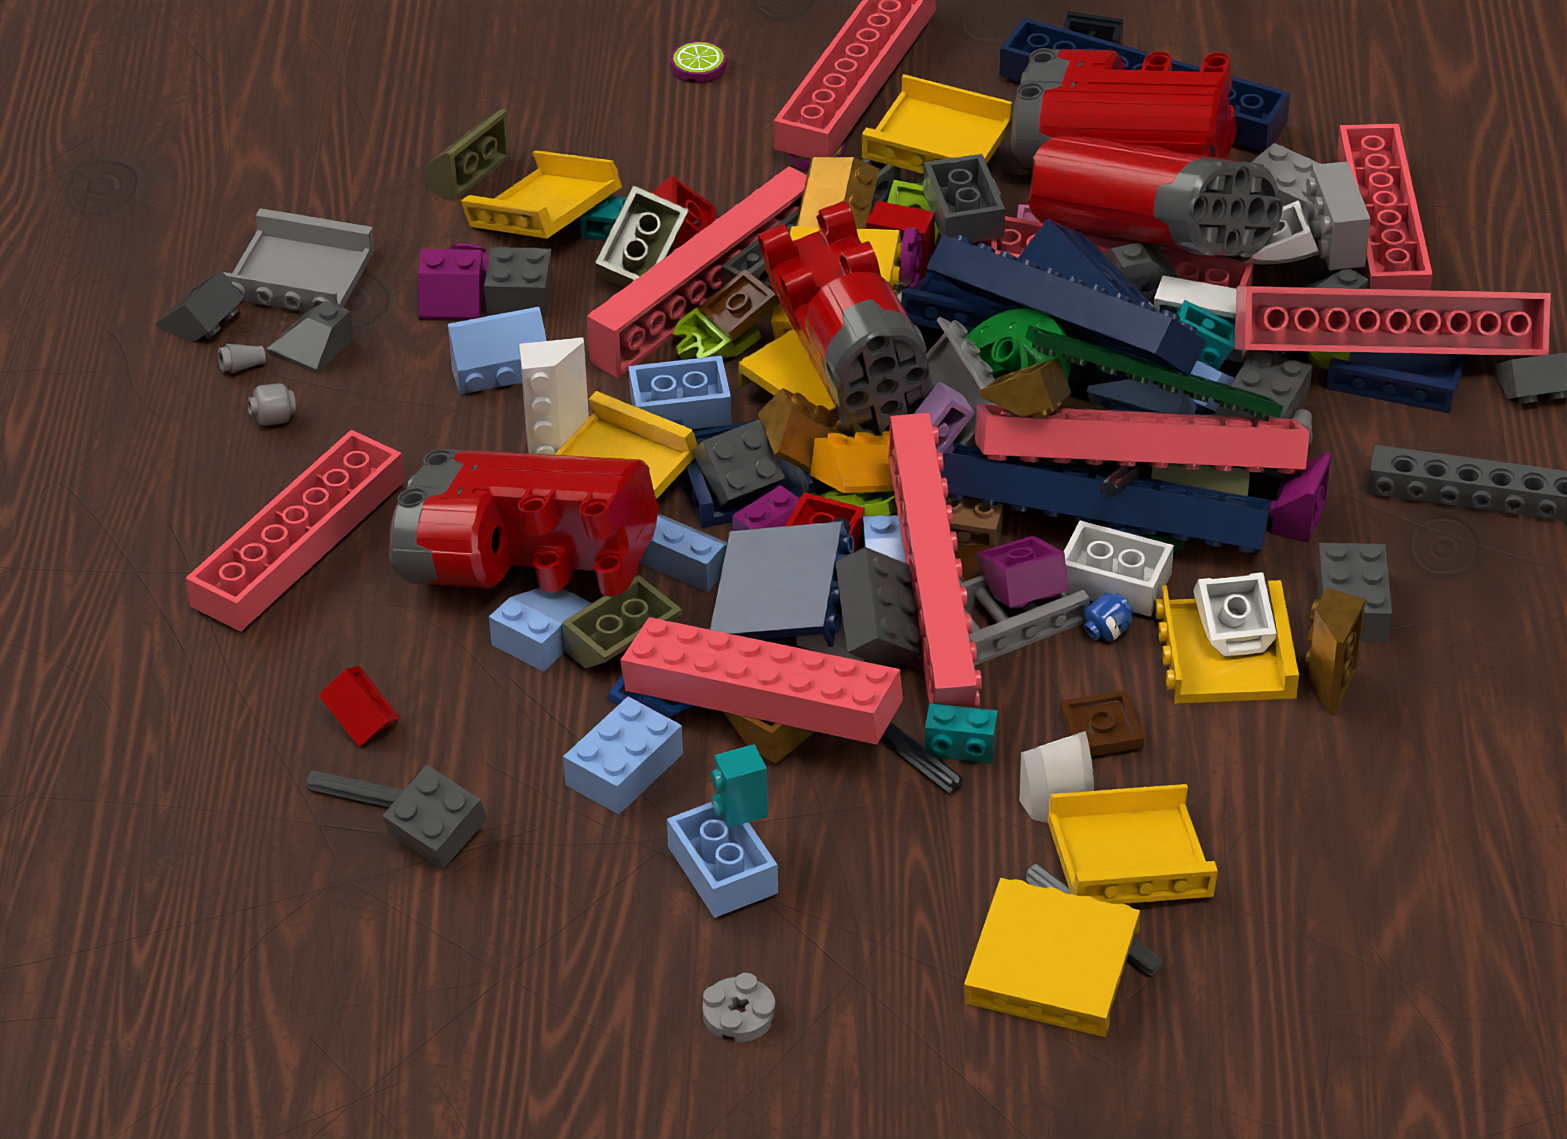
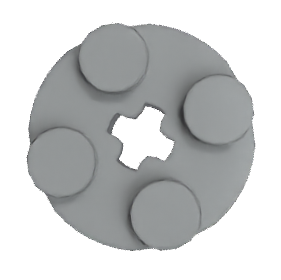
M742 973L737 977L721 980L704 991L703 1020L707 1029L716 1037L723 1039V1035L734 1037V1042L752 1041L761 1037L770 1029L771 1021L775 1017V998L765 984L757 981L755 975ZM735 1006H744L745 1012L740 1013L738 1010L731 1011V1009Z

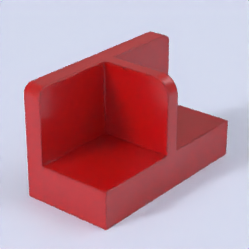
M360 666L345 669L319 693L320 699L358 746L364 745L381 729L391 727L401 718Z

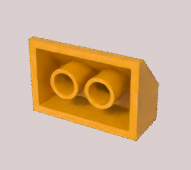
M889 431L882 432V436L857 432L855 437H847L839 433H829L827 438H815L810 475L842 493L894 491L888 459Z

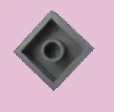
M491 247L484 284L486 314L498 315L539 307L541 316H547L553 281L551 249Z
M759 419L704 440L693 450L718 509L771 489L785 478Z
M426 765L382 815L392 837L442 870L446 868L487 820L481 799L429 765Z

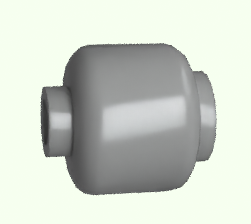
M282 383L257 386L254 389L253 397L248 398L247 402L249 415L255 416L261 426L285 424L290 420L291 415H294L296 412L294 393L292 390H288Z

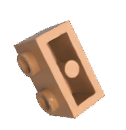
M945 498L946 505L951 504L953 524H950L951 532H956L958 548L961 549L975 544L997 547L1003 528V504L985 505L978 503V500L965 498L959 500Z

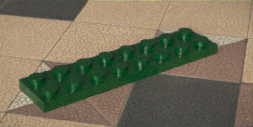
M1031 325L1028 326L1025 338L1033 343L1032 348L1037 349L1036 351L1055 357L1056 352L1062 353V357L1067 358V361L1086 366L1087 361L1093 362L1092 366L1097 367L1102 372L1116 375L1118 370L1123 371V375L1129 377L1128 379L1146 385L1148 379L1153 380V384L1168 392L1177 394L1179 389H1183V393L1188 394L1190 398L1208 403L1209 398H1213V402L1220 404V407L1238 412L1239 407H1243V411L1262 420L1268 421L1270 416L1276 418L1281 416L1283 405L1270 397L1194 374L1188 376L1144 359Z

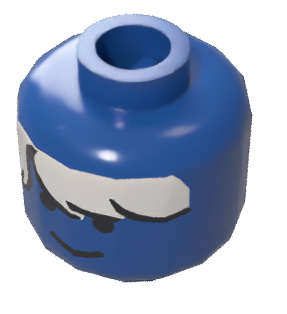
M1104 593L1084 610L1086 623L1083 626L1092 639L1098 640L1101 638L1106 642H1112L1131 627V615L1134 612L1129 602L1118 593L1115 595Z

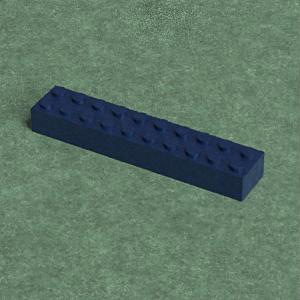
M1023 18L1000 48L999 76L1021 82V76L1028 66L1030 54L1042 48L1114 50L1122 58L1125 70H1141L1145 57L1150 53ZM1171 59L1173 71L1200 72L1201 67ZM1231 76L1232 87L1228 98L1229 104L1235 108L1237 134L1234 144L1250 148L1254 151L1264 152L1271 146L1288 121L1290 92Z
M957 234L955 239L942 235L927 268L962 291L1010 309L1028 308L1038 310L1054 319L1063 329L1190 376L1206 341L1195 334L1197 328L1183 321L1179 322L1180 317L1164 309L1161 313L1155 312V307L1143 301H1139L1137 305L1132 304V299L1118 292H1115L1114 296L1108 295V290L1096 284L1086 287L1084 281L1071 275L1067 279L1062 278L1063 274L1049 267H1046L1044 271L1039 270V265L1027 259H1023L1022 263L1017 262V257L1001 250L1000 254H995V249L979 242L977 246H973V241Z
M952 443L944 452V468L941 471V478L947 479L948 498L963 500L965 496L978 498L977 502L985 505H997V502L1010 504L1009 508L1013 510L1029 511V507L1041 509L1042 514L1046 516L1061 517V513L1074 515V520L1088 523H1093V519L1106 521V526L1116 529H1125V526L1129 525L1139 527V532L1149 535H1157L1158 531L1171 533L1170 537L1173 539L1189 541L1190 537L1203 539L1204 544L1221 547L1223 543L1236 545V550L1254 553L1255 549L1262 550L1272 500L1141 476L1138 479H1134V482L1131 481L1130 485L1126 484V488L1116 496L1109 498L1107 492H1100V486L1104 484V479L1111 475L1113 471L1069 463L1052 462V460L1039 458L1038 462L1021 461L1020 456H1007V460H991L978 447Z

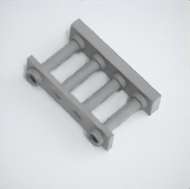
M984 575L960 583V586L966 587L967 606H964L965 614H968L966 609L982 604L996 621V624L980 629L971 618L972 634H969L970 642L975 641L977 650V661L973 662L974 666L1086 622L1084 610L1090 605V597L1084 590L1071 595H1067L1065 592L1057 593V596L1053 598V602L1038 606L1034 600L1030 601L1027 606L1022 607L1025 610L1024 613L1009 618L996 602Z

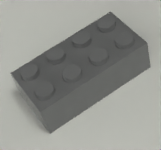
M1252 350L1231 386L1272 398L1283 405L1280 418L1292 419L1294 413L1302 408L1309 395L1312 366L1267 352ZM1219 405L1214 415L1253 417L1250 413L1243 411V407H1239L1238 412Z

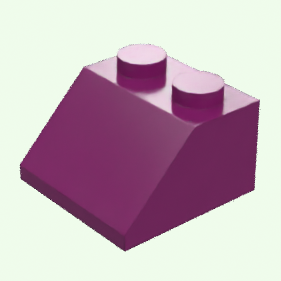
M421 249L418 270L419 320L466 321L480 318L485 275L482 250Z
M1325 452L1308 460L1306 469H1296V473L1289 474L1287 481L1281 480L1277 493L1278 501L1273 500L1271 502L1269 519L1273 520L1271 534L1307 543L1310 542L1327 502L1331 453Z
M780 485L732 515L733 531L784 527L800 499Z
M1035 536L975 553L976 560L994 598L1010 608H1022L1027 606L1028 602L1037 599H1053L1057 596V593L1069 590L1065 553Z

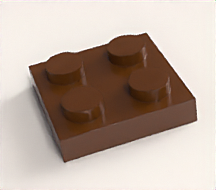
M744 269L698 308L724 334L735 341L762 317L769 314L780 302L771 289Z
M1126 690L1060 701V712L1069 736L1086 731L1091 756L1144 747V736Z

